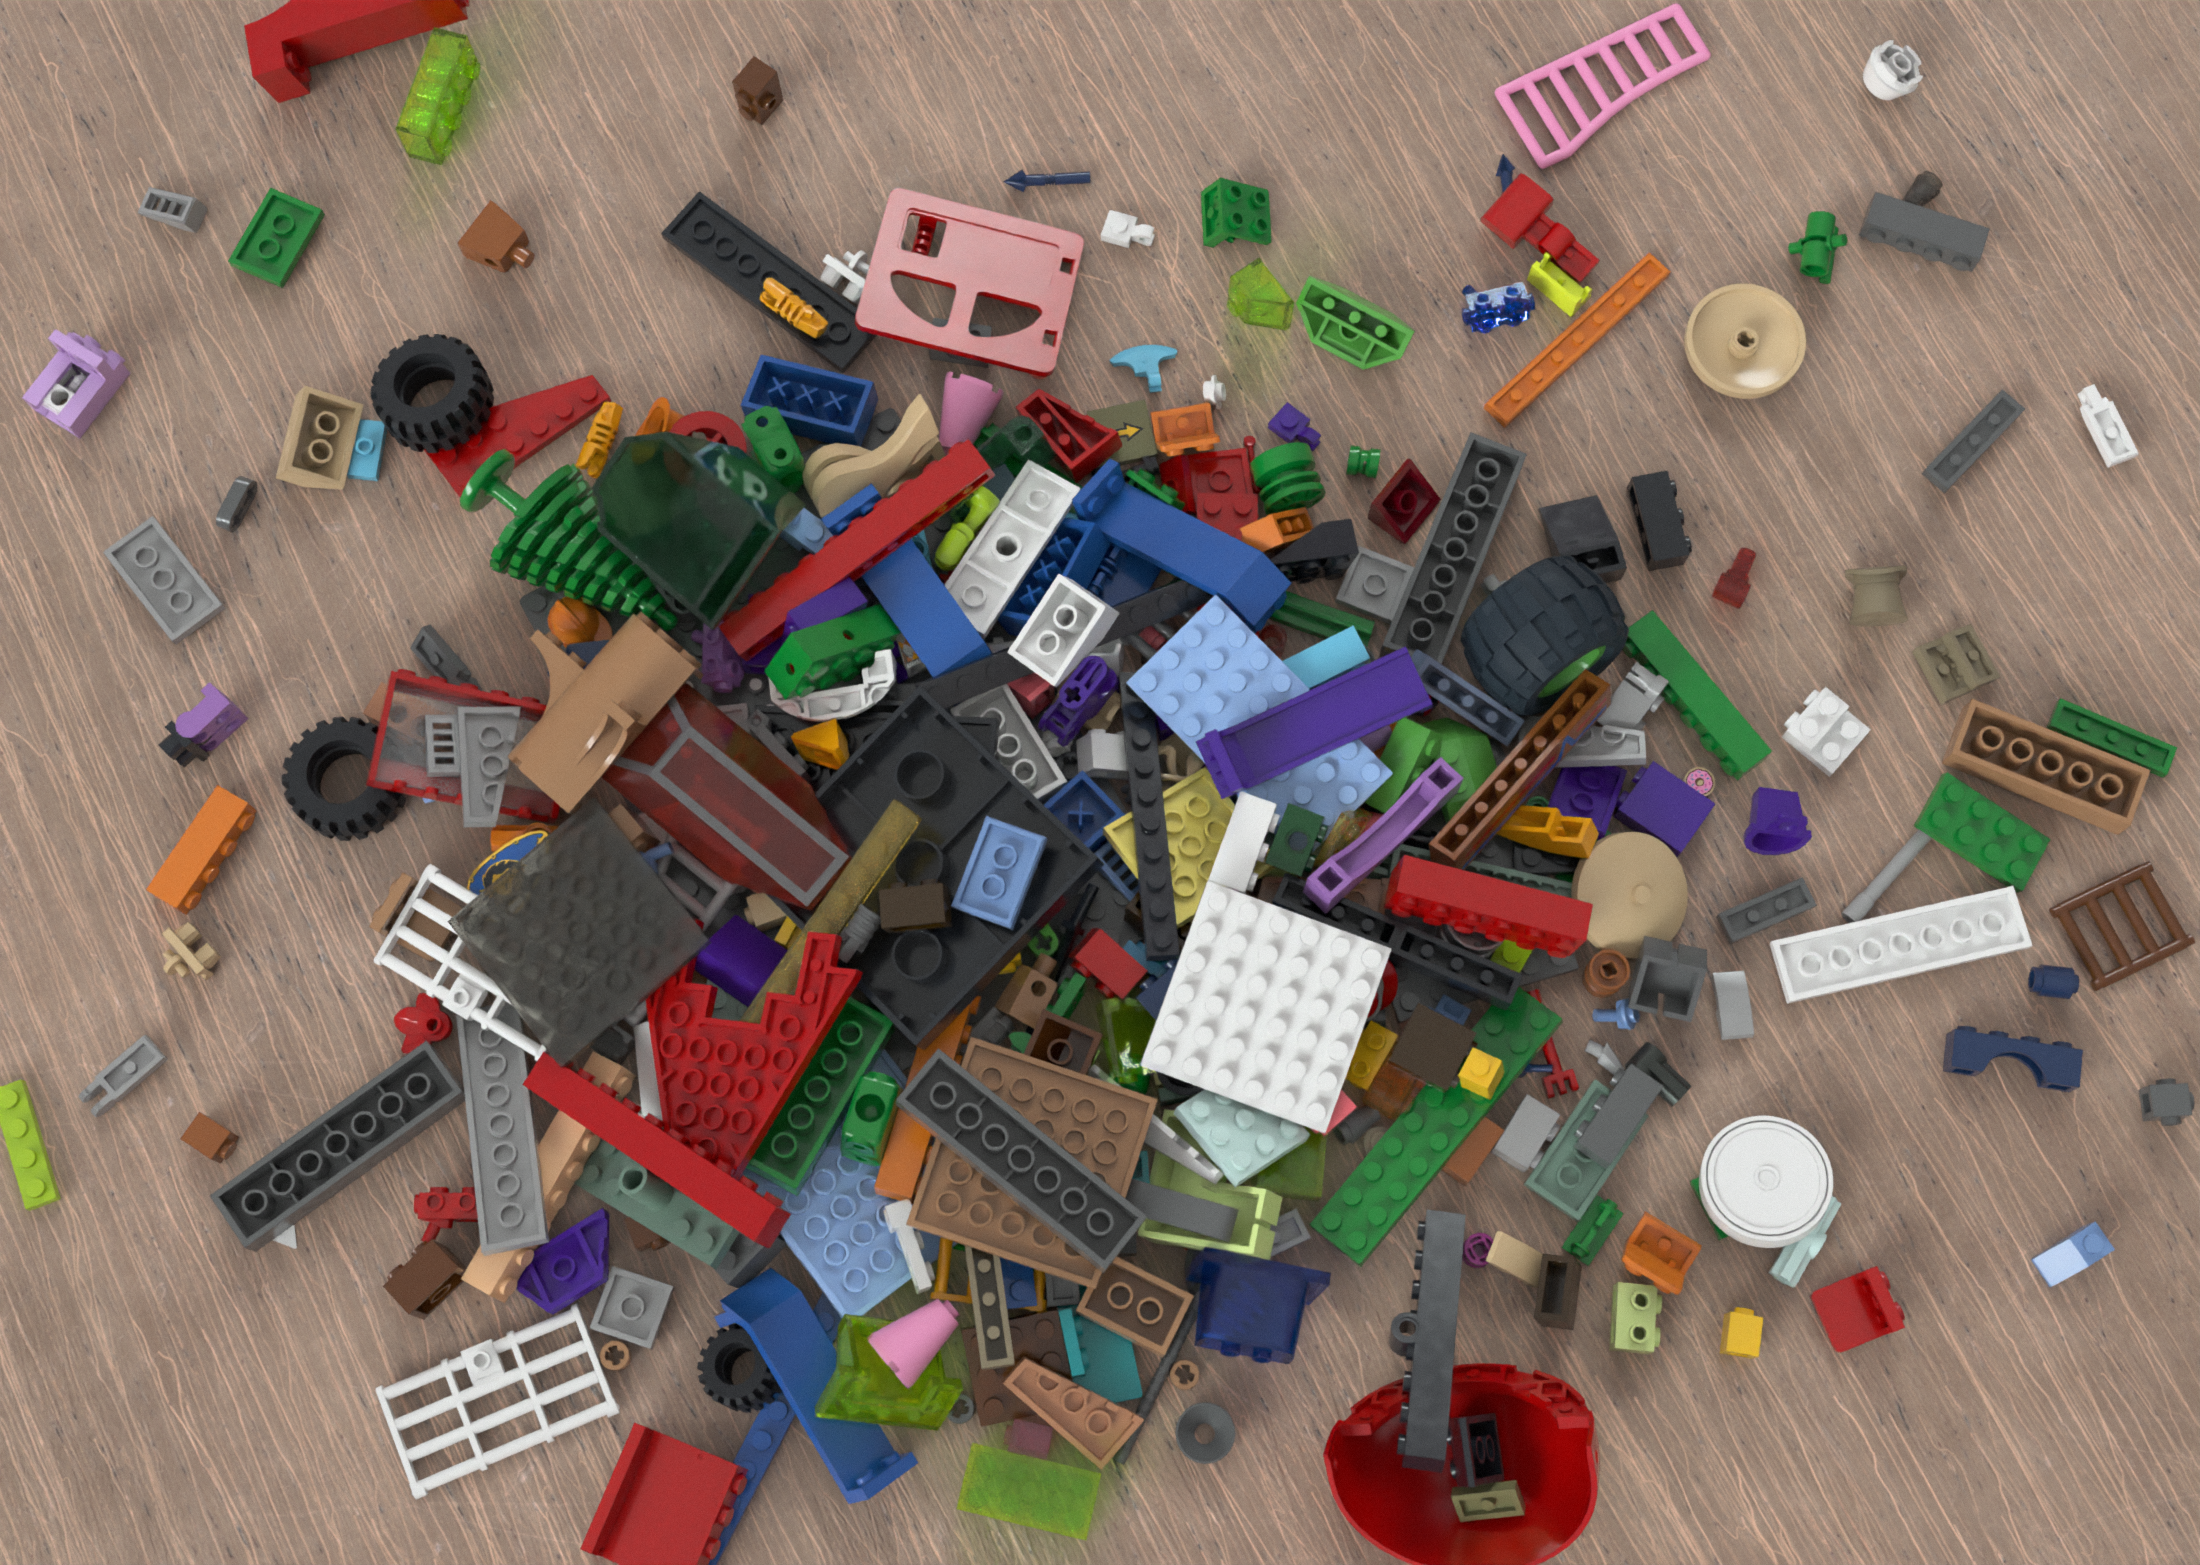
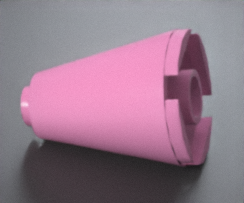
M947 372L944 383L939 441L945 455H948V450L958 442L962 441L964 443L969 439L972 444L975 443L982 428L986 425L1002 399L1003 390L999 388L998 392L995 393L991 391L993 385L965 374H960L959 379L952 378L954 372Z
M936 1299L871 1333L867 1339L883 1361L895 1372L898 1379L909 1389L915 1384L959 1325L955 1318L960 1314L948 1300L941 1303L939 1299Z

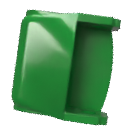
M764 406L746 415L745 422L741 426L753 447V450L749 451L750 455L772 492L777 496L797 492L801 485L804 484L802 474L805 462L778 408ZM765 418L768 420V424L765 427H759L757 421Z
M873 1071L860 1076L842 1127L840 1145L842 1156L867 1165L881 1166L899 1108L896 1106V1099L904 1091L891 1076Z

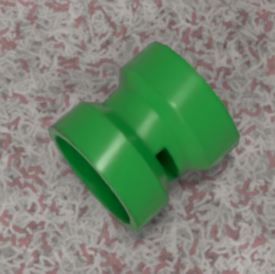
M1351 445L1346 475L1356 476L1360 473L1365 474L1367 478L1376 479L1381 449L1371 448L1367 451L1362 450L1360 446Z

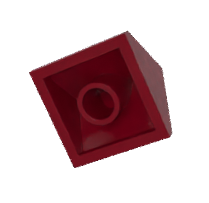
M1406 459L1371 503L1367 519L1399 542L1406 544L1441 499L1413 461Z

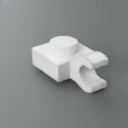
M1109 210L1101 232V241L1126 248L1130 247L1131 241L1151 246L1155 234H1153L1154 227L1146 224L1137 225L1138 217Z

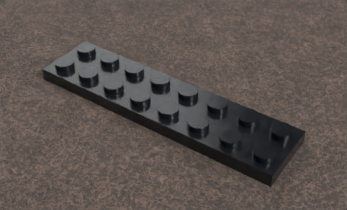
M700 191L661 233L664 240L842 373L849 368L877 336L863 332L856 327V307ZM766 278L775 279L791 290L794 295L804 300L807 305H811L828 322L827 330L818 338H814L795 328L793 324L787 322V319H783L780 314L775 313L759 299L762 291H765L763 284Z

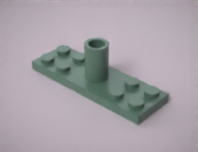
M601 1139L598 1147L585 1164L582 1175L574 1183L716 1270L740 1233L603 1139Z

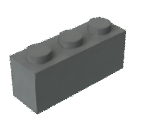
M1630 1064L1625 1070L1619 1068L1609 1082L1613 1086L1612 1090L1607 1096L1604 1094L1599 1096L1591 1108L1596 1112L1590 1122L1584 1119L1574 1133L1578 1140L1573 1147L1605 1169L1611 1165L1663 1088L1662 1084L1633 1064Z

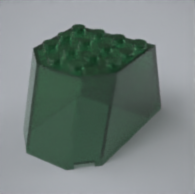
M672 432L624 437L592 486L593 496H597L600 521L597 522L598 531L711 630H715L726 615L740 602L806 506L805 503L739 447Z

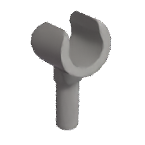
M1495 574L1486 577L1483 580L1484 583H1481L1480 586L1485 594L1489 596L1507 580L1499 582Z

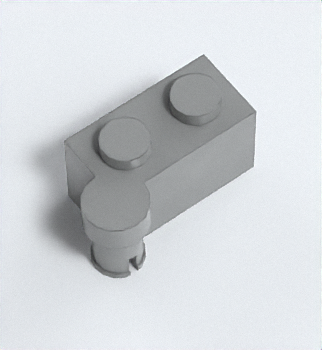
M1636 662L1611 696V705L1598 718L1597 722L1603 726L1611 725L1641 731L1646 725L1642 720L1648 711L1655 713L1665 698L1661 696V693L1669 681L1660 674L1658 676L1654 675L1640 665L1639 662Z

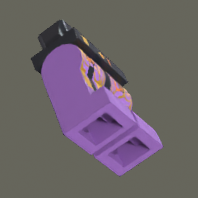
M210 682L201 690L206 697L191 711L182 713L177 718L176 723L171 721L165 726L171 734L159 744L160 748L170 758L176 760L184 768L196 757L204 762L210 756L207 753L208 751L217 748L248 720V717Z

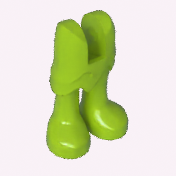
M981 486L964 499L966 506L970 509L969 514L962 523L952 524L950 531L945 534L936 550L935 564L943 571H952L957 567L969 549L970 543L976 538L974 535L983 527L1000 504V500L984 486Z

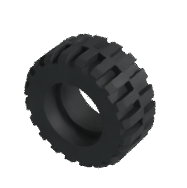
M428 334L418 336L417 340L412 341L408 339L403 341V346L398 349L394 347L390 350V356L387 359L383 358L378 365L379 372L375 371L371 382L374 386L370 389V395L377 415L391 436L404 447H410L411 450L423 452L426 449L428 453H438L439 449L444 448L445 451L455 449L454 445L460 442L462 445L470 440V435L473 433L477 434L482 429L481 423L483 421L487 422L491 414L489 408H492L494 403V396L492 394L494 389L481 361L468 344H463L460 339L455 337L447 338L446 335L434 334V337H430ZM439 380L454 381L452 389L441 401L427 407L411 406L415 395L426 385Z
M343 716L334 717L331 724H328L325 720L316 723L317 729L311 732L309 729H306L300 734L304 739L299 744L293 742L289 748L293 754L291 758L286 757L283 767L288 773L282 775V785L287 789L284 792L287 802L292 806V810L314 831H319L325 837L332 839L336 836L340 841H350L352 835L359 840L368 838L367 832L370 830L377 834L385 829L382 824L387 819L393 822L398 816L394 812L397 806L404 807L407 799L402 795L403 793L368 786L354 800L339 804L329 803L321 795V780L326 769L343 756L363 755L371 761L378 726L371 722L365 723L361 718L351 717L349 722ZM385 733L380 758L406 763L403 760L404 755Z

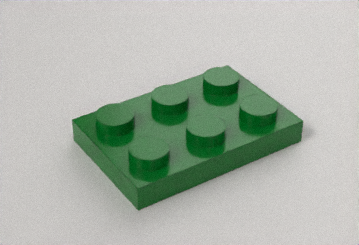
M270 187L228 262L232 267L283 288L324 218L323 210Z

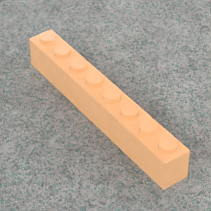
M592 1052L583 1068L597 1077L594 1083L598 1086L605 1083L617 1090L619 1094L616 1098L621 1101L631 1090L632 1082L636 1075L623 1066L595 1052ZM560 1110L538 1145L548 1232L558 1210L564 1206L570 1189L582 1175L584 1165L589 1156L596 1150L600 1142L599 1136ZM480 1245L461 1280L505 1303L508 1297L515 1291L517 1281L524 1269L532 1262L534 1250L537 1249L538 1245L484 1256L481 1252Z

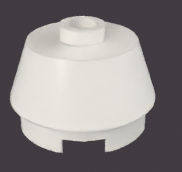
M1894 40L1886 41L1882 45L1875 47L1863 71V80L1866 87L1873 95L1882 100H1892L1913 92L1923 78L1918 69V66L1922 64L1918 55L1907 45L1903 48L1894 45Z

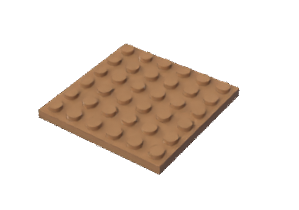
M971 1037L961 1067L1122 1197L1126 1198L1158 1099ZM937 1138L935 1139L906 1226L1096 1289L1101 1275L1099 1269Z

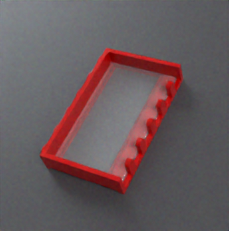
M398 669L397 672L391 671L387 682L366 786L462 806L460 775L459 777H426L425 715H457L458 707L521 706L512 747L513 750L540 720L547 705L540 704V700L533 697L512 698L509 697V693L501 690H491V692L480 691L478 686L469 683H460V686L449 684L445 678L438 676H429L428 679L417 677L415 672L406 669ZM432 723L433 729H450V723ZM433 736L434 741H451L450 736ZM434 747V752H451V747ZM435 759V764H451V759ZM510 760L499 814L553 825L558 818L560 806L534 784L518 768V765Z

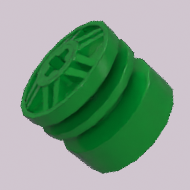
M1295 442L1280 445L1263 452L1250 463V470L1255 485L1263 488L1260 491L1259 497L1264 502L1263 508L1266 515L1302 507L1308 509L1325 497L1326 491L1320 483V474L1312 471L1316 463L1308 444Z

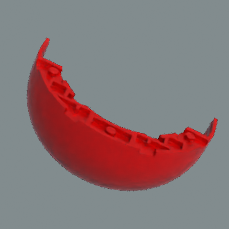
M1495 1363L1453 1365L1449 1418L1487 1413L1496 1414L1505 1476L1503 1481L1517 1480L1526 1505L1525 1515L1460 1522L1451 1499L1452 1487L1459 1486H1457L1456 1479L1451 1474L1450 1461L1453 1459L1452 1446L1448 1442L1442 1473L1402 1467L1403 1455L1397 1454L1398 1435L1405 1434L1406 1424L1399 1422L1401 1403L1408 1402V1392L1402 1391L1403 1378L1380 1387L1351 1407L1352 1414L1345 1421L1338 1420L1327 1439L1323 1458L1332 1495L1340 1511L1356 1531L1369 1542L1393 1557L1412 1565H1538L1558 1555L1580 1536L1594 1512L1597 1501L1600 1477V1452L1592 1410H1588L1582 1395L1565 1381L1535 1370L1533 1374L1517 1371V1365Z

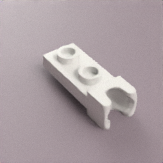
M904 1199L885 1206L883 1213L890 1233H897L916 1293L919 1294L930 1290L932 1287L931 1281L935 1280L931 1263L929 1261L924 1262L920 1250L924 1249V1243L920 1231H914L912 1227L906 1226L912 1205L909 1199Z

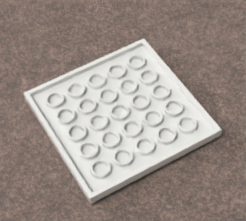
M1207 881L1140 1065L1326 1133L1391 948Z

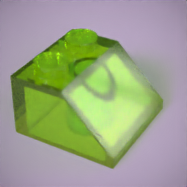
M1257 258L1230 276L1227 307L1234 317L1239 316L1244 324L1279 330L1291 328L1294 302L1260 258Z

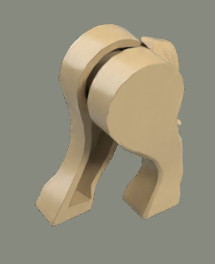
M917 395L907 408L894 434L875 450L870 451L860 446L833 443L823 446L812 453L805 463L802 476L804 486L822 518L871 483L882 499H889L898 492V488L902 483L909 479L914 480L923 473V469L930 462L940 461L946 456L937 438L939 434L938 428L922 395Z

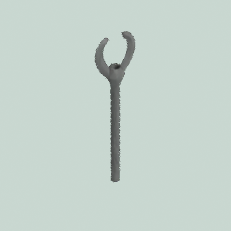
M1188 1249L1184 1270L1188 1293L1194 1295L1193 1300L1165 1357L1161 1359L1159 1367L1156 1369L1154 1377H1152L1150 1385L1145 1392L1146 1394L1140 1402L1141 1404L1136 1410V1414L1142 1416L1145 1420L1117 1451L1113 1460L1123 1465L1125 1464L1137 1440V1436H1139L1141 1428L1144 1426L1146 1418L1155 1403V1399H1157L1159 1391L1162 1389L1169 1371L1172 1369L1173 1363L1178 1356L1177 1354L1180 1352L1187 1334H1189L1191 1326L1196 1320V1316L1208 1304L1229 1294L1228 1290L1231 1287L1236 1288L1239 1285L1238 1281L1241 1278L1243 1279L1246 1273V1258L1236 1256V1264L1231 1274L1217 1286L1211 1287L1198 1280L1197 1265L1201 1251Z

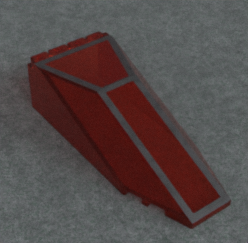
M687 682L684 683L602 776L607 783L731 885L735 883L750 888L753 892L759 894L763 892L775 896L781 901L812 910L853 861L838 832L833 829L828 820L826 810L818 802L812 785Z

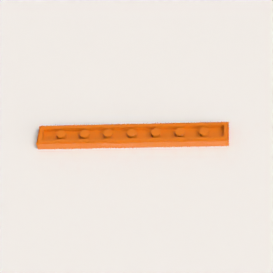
M1649 252L1484 405V409L1506 428L1670 275L1671 271Z

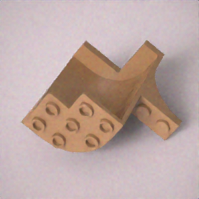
M642 612L637 616L633 613L585 669L583 667L587 663L573 651L570 655L560 648L563 642L552 632L549 631L545 635L537 630L530 638L540 650L547 664L550 675V695L547 707L540 720L509 753L508 757L519 766L518 768L534 784L569 814L575 815L582 807L579 802L691 675L694 674L699 679L704 676L698 670L702 664Z

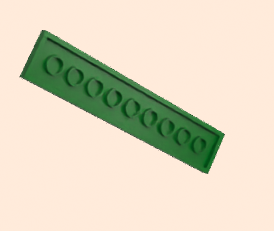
M1520 987L1517 988L1512 1003L1506 1011L1491 1005L1472 1028V1031L1476 1032L1473 1041L1478 1043L1476 1049L1503 1062L1505 1073L1491 1100L1461 1087L1460 1080L1455 1089L1449 1086L1445 1093L1426 1084L1309 1224L1310 1227L1358 1266L1362 1267L1449 1159L1563 1023L1562 1018ZM1466 1058L1463 1059V1061H1462V1063H1461V1065H1460V1067H1459V1070L1462 1069V1067H1463V1065H1464V1063H1465V1061H1466Z

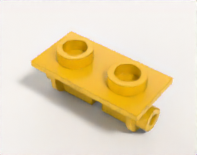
M1370 1021L1357 1044L1345 1079L1350 1081V1084L1356 1088H1363L1368 1091L1399 1035Z

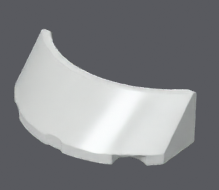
M891 649L875 652L874 664L870 668L862 669L864 684L812 692L803 698L796 696L785 700L769 679L771 700L787 713L805 720L826 722L835 718L836 720L847 719L866 711L885 696L896 681L897 663Z

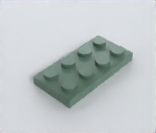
M1596 1079L1591 1083L1535 1169L1523 1184L1576 1222L1581 1219L1648 1118V1115L1644 1114L1611 1165L1606 1169L1573 1147L1578 1140L1574 1133L1584 1119L1590 1122L1596 1113L1591 1108L1601 1094L1607 1096L1611 1091Z

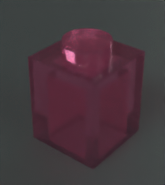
M1014 1419L1013 1426L1007 1425L1003 1444L1008 1445V1453L1047 1461L1054 1428Z

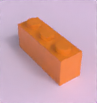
M1306 507L1270 514L1240 528L1242 532L1241 539L1242 542L1266 554L1286 549L1311 531L1314 526Z

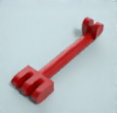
M1539 989L1527 992L1540 1003L1543 1001ZM1551 1036L1542 1047L1547 1065H1553V1073L1550 1072L1551 1075L1541 1078L1548 1099L1555 1097L1552 1084H1556L1560 1096L1567 1094L1564 1083L1566 1080H1568L1572 1092L1579 1090L1574 1070H1562Z

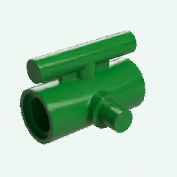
M1815 211L1808 214L1805 237L1800 238L1798 242L1789 243L1788 250L1791 255L1798 253L1802 255L1800 272L1809 277H1819L1820 283L1829 284L1832 278L1835 251L1840 246H1846L1848 239L1846 234L1838 235L1839 228L1835 226L1836 217L1833 214L1825 211Z

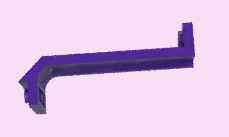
M1405 646L1239 724L1221 731L1217 729L1204 734V738L1195 742L1221 799H1224L1241 791L1256 787L1419 711L1422 713L1433 708V704Z

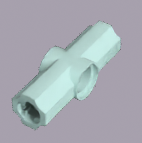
M1831 1197L1824 1217L1809 1235L1793 1244L1783 1246L1769 1271V1274L1774 1279L1792 1288L1799 1282L1810 1259L1815 1258L1827 1238L1825 1233L1841 1206V1203L1835 1197Z

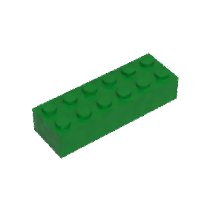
M849 997L746 1166L747 1169L798 1197L849 1110L860 1076L871 1072L894 1033L895 1024L888 1017Z

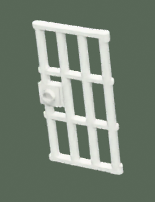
M432 864L425 868L418 884L374 958L375 964L387 966L426 990V994L431 998L436 996L443 1000V1006L469 1021L474 1019L481 1024L482 1029L494 1031L535 1056V1061H538L543 1052L550 1053L588 984L599 968V963L591 958L584 959L544 935L545 931L537 928L535 930L490 903L488 897H480L441 874V869ZM430 883L435 884L474 908L466 924L461 923L422 899ZM415 910L458 935L450 952L406 927ZM483 914L529 940L520 957L474 930ZM399 937L443 963L434 979L429 978L390 954ZM467 942L472 943L513 968L504 985L458 958ZM538 946L583 972L574 989L529 963ZM451 969L460 973V975L449 990L443 986V983ZM522 974L567 1000L558 1017L513 991ZM489 991L496 995L497 998L487 1013L480 1007ZM506 1002L551 1028L542 1045L497 1019Z
M577 1303L571 1305L570 1310L518 1332L509 1331L504 1338L496 1341L489 1339L461 1351V1356L451 1360L445 1358L440 1361V1365L385 1388L383 1385L376 1388L379 1402L409 1480L412 1495L416 1500L428 1495L429 1490L479 1469L485 1471L489 1469L488 1465L544 1441L548 1443L555 1441L554 1437L605 1415L609 1418L620 1413V1406L613 1396ZM576 1321L583 1340L526 1363L520 1348L521 1344ZM512 1348L518 1367L505 1372L499 1353ZM588 1352L594 1367L593 1371L542 1393H537L531 1375ZM466 1368L473 1386L460 1391L454 1372ZM446 1377L452 1395L395 1418L390 1399ZM519 1380H524L530 1398L476 1421H471L465 1403ZM600 1383L606 1401L549 1424L543 1406ZM457 1407L464 1426L407 1449L401 1430ZM535 1410L541 1429L483 1453L477 1434ZM469 1438L475 1457L418 1480L412 1464L413 1461Z

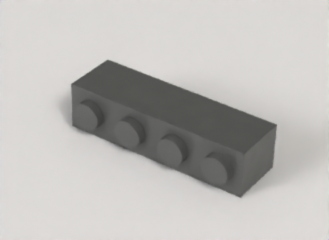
M1875 192L1868 205L1859 236L1865 237L1873 243H1884L1893 246L1901 252H1912L1921 255L1929 261H1940L1952 265L1953 268L1960 271L1967 270L1972 272L1981 259L1990 228Z

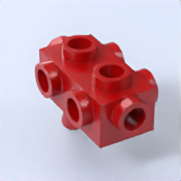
M430 1187L429 1192H419V1194H416L414 1198V1213L418 1214V1219L429 1222L421 1241L429 1242L431 1239L436 1240L440 1229H452L453 1222H478L475 1188L463 1187L462 1193H449V1188Z

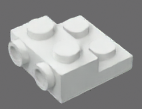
M1825 686L1820 693L1815 689L1803 702L1807 708L1801 715L1795 711L1785 722L1784 726L1788 730L1783 734L1782 738L1830 777L1871 729L1847 711L1850 706Z

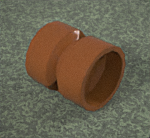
M1601 950L1593 956L1584 968L1582 974L1583 985L1593 996L1600 998L1611 997L1629 979V962L1623 954L1616 950Z

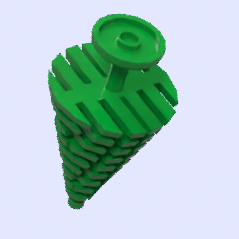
M505 449L497 451L477 469L462 492L460 507L470 513H474L484 508L495 498L516 516L505 526L498 538L500 542L494 547L491 554V570L504 575L508 573L510 577L525 581L527 579L529 584L537 587L546 586L548 591L554 593L564 591V596L577 600L583 597V603L591 606L603 602L601 604L602 609L613 612L621 607L619 613L623 616L631 617L633 613L636 615L642 610L643 614L652 621L657 622L658 626L666 632L675 628L678 618L670 611L664 609L666 600L661 593L656 594L650 599L656 586L649 577L643 579L645 570L640 561L634 566L632 565L633 558H635L634 551L630 545H623V534L620 530L614 528V521L608 512L603 513L604 506L597 496H593L592 487L588 481L583 480L582 472L577 465L573 463L571 466L567 464L560 467L543 480L526 499L506 484L515 465V458L509 451Z

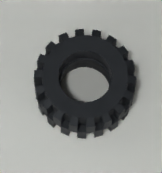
M736 1323L730 1324L729 1330L724 1328L717 1330L718 1336L716 1338L710 1336L706 1341L710 1344L707 1350L702 1348L700 1355L704 1357L703 1362H698L697 1369L703 1372L698 1378L699 1382L705 1385L703 1388L705 1393L711 1396L717 1403L737 1412L740 1410L744 1413H750L751 1409L759 1411L764 1409V1402L768 1404L775 1401L773 1397L775 1392L781 1394L782 1390L747 1331ZM753 1351L755 1367L751 1376L745 1382L734 1385L731 1372L735 1361L742 1354Z

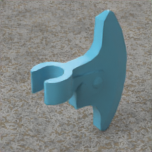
M1162 345L1135 346L1113 356L1110 359V363L1113 367H1130L1134 371L1135 377H1147L1150 393L1162 391V384L1158 365L1163 360L1175 358L1177 350Z

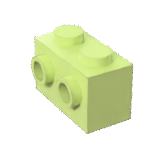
M1617 1282L1613 1285L1609 1350L1650 1354L1654 1352V1347H1659L1660 1328L1655 1326L1656 1314H1660L1662 1309V1295L1657 1294L1655 1286Z

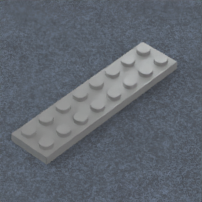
M506 1002L497 1019L525 1035L522 1011ZM492 1005L480 1008L488 1013ZM456 1014L481 1252L484 1256L548 1243L549 1236L532 1091L522 1085L529 1075L527 1052L494 1031L482 1029L481 1024L474 1019L469 1021Z

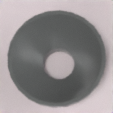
M1208 1402L1197 1403L1187 1408L1179 1417L1175 1430L1176 1441L1182 1453L1190 1460L1201 1464L1214 1463L1224 1458L1232 1449L1236 1434L1235 1425L1228 1412L1222 1407ZM1201 1424H1208L1214 1429V1439L1208 1444H1201L1195 1438V1430Z

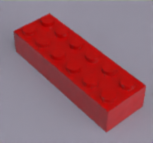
M1404 855L1391 872L1384 908L1392 910V914L1399 917H1410L1412 915L1423 918V922L1430 925L1438 926L1443 923L1454 926V930L1461 933L1470 934L1474 931L1485 934V938L1492 941L1502 942L1505 939L1516 942V946L1522 949L1534 950L1539 948L1547 950V954L1550 956L1565 958L1586 942L1593 904Z

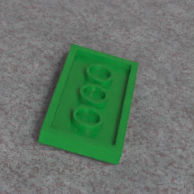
M1948 772L1940 776L1913 825L2005 886H2014L2016 893L2024 890L2051 840Z

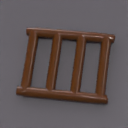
M2149 861L2083 891L2049 909L2053 918L2058 917L2091 975L2093 980L2090 981V985L2094 991L2114 984L2195 944L2194 937L2191 934L2186 935L2151 874L2154 869ZM2140 879L2174 938L2173 941L2161 947L2157 945L2124 887ZM2113 892L2147 952L2134 960H2131L2097 900ZM2086 905L2120 965L2105 974L2070 913Z

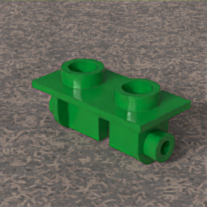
M1596 1195L1561 1248L1589 1266L1624 1213L1617 1209L1618 1205L1612 1200L1607 1199L1605 1201Z

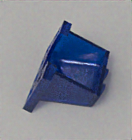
M1204 1247L1186 1268L1185 1277L1187 1281L1201 1283L1194 1346L1218 1350L1222 1355L1228 1357H1237L1239 1355L1252 1357V1360L1258 1363L1273 1361L1289 1364L1295 1357L1305 1305H1310L1330 1285L1331 1273Z

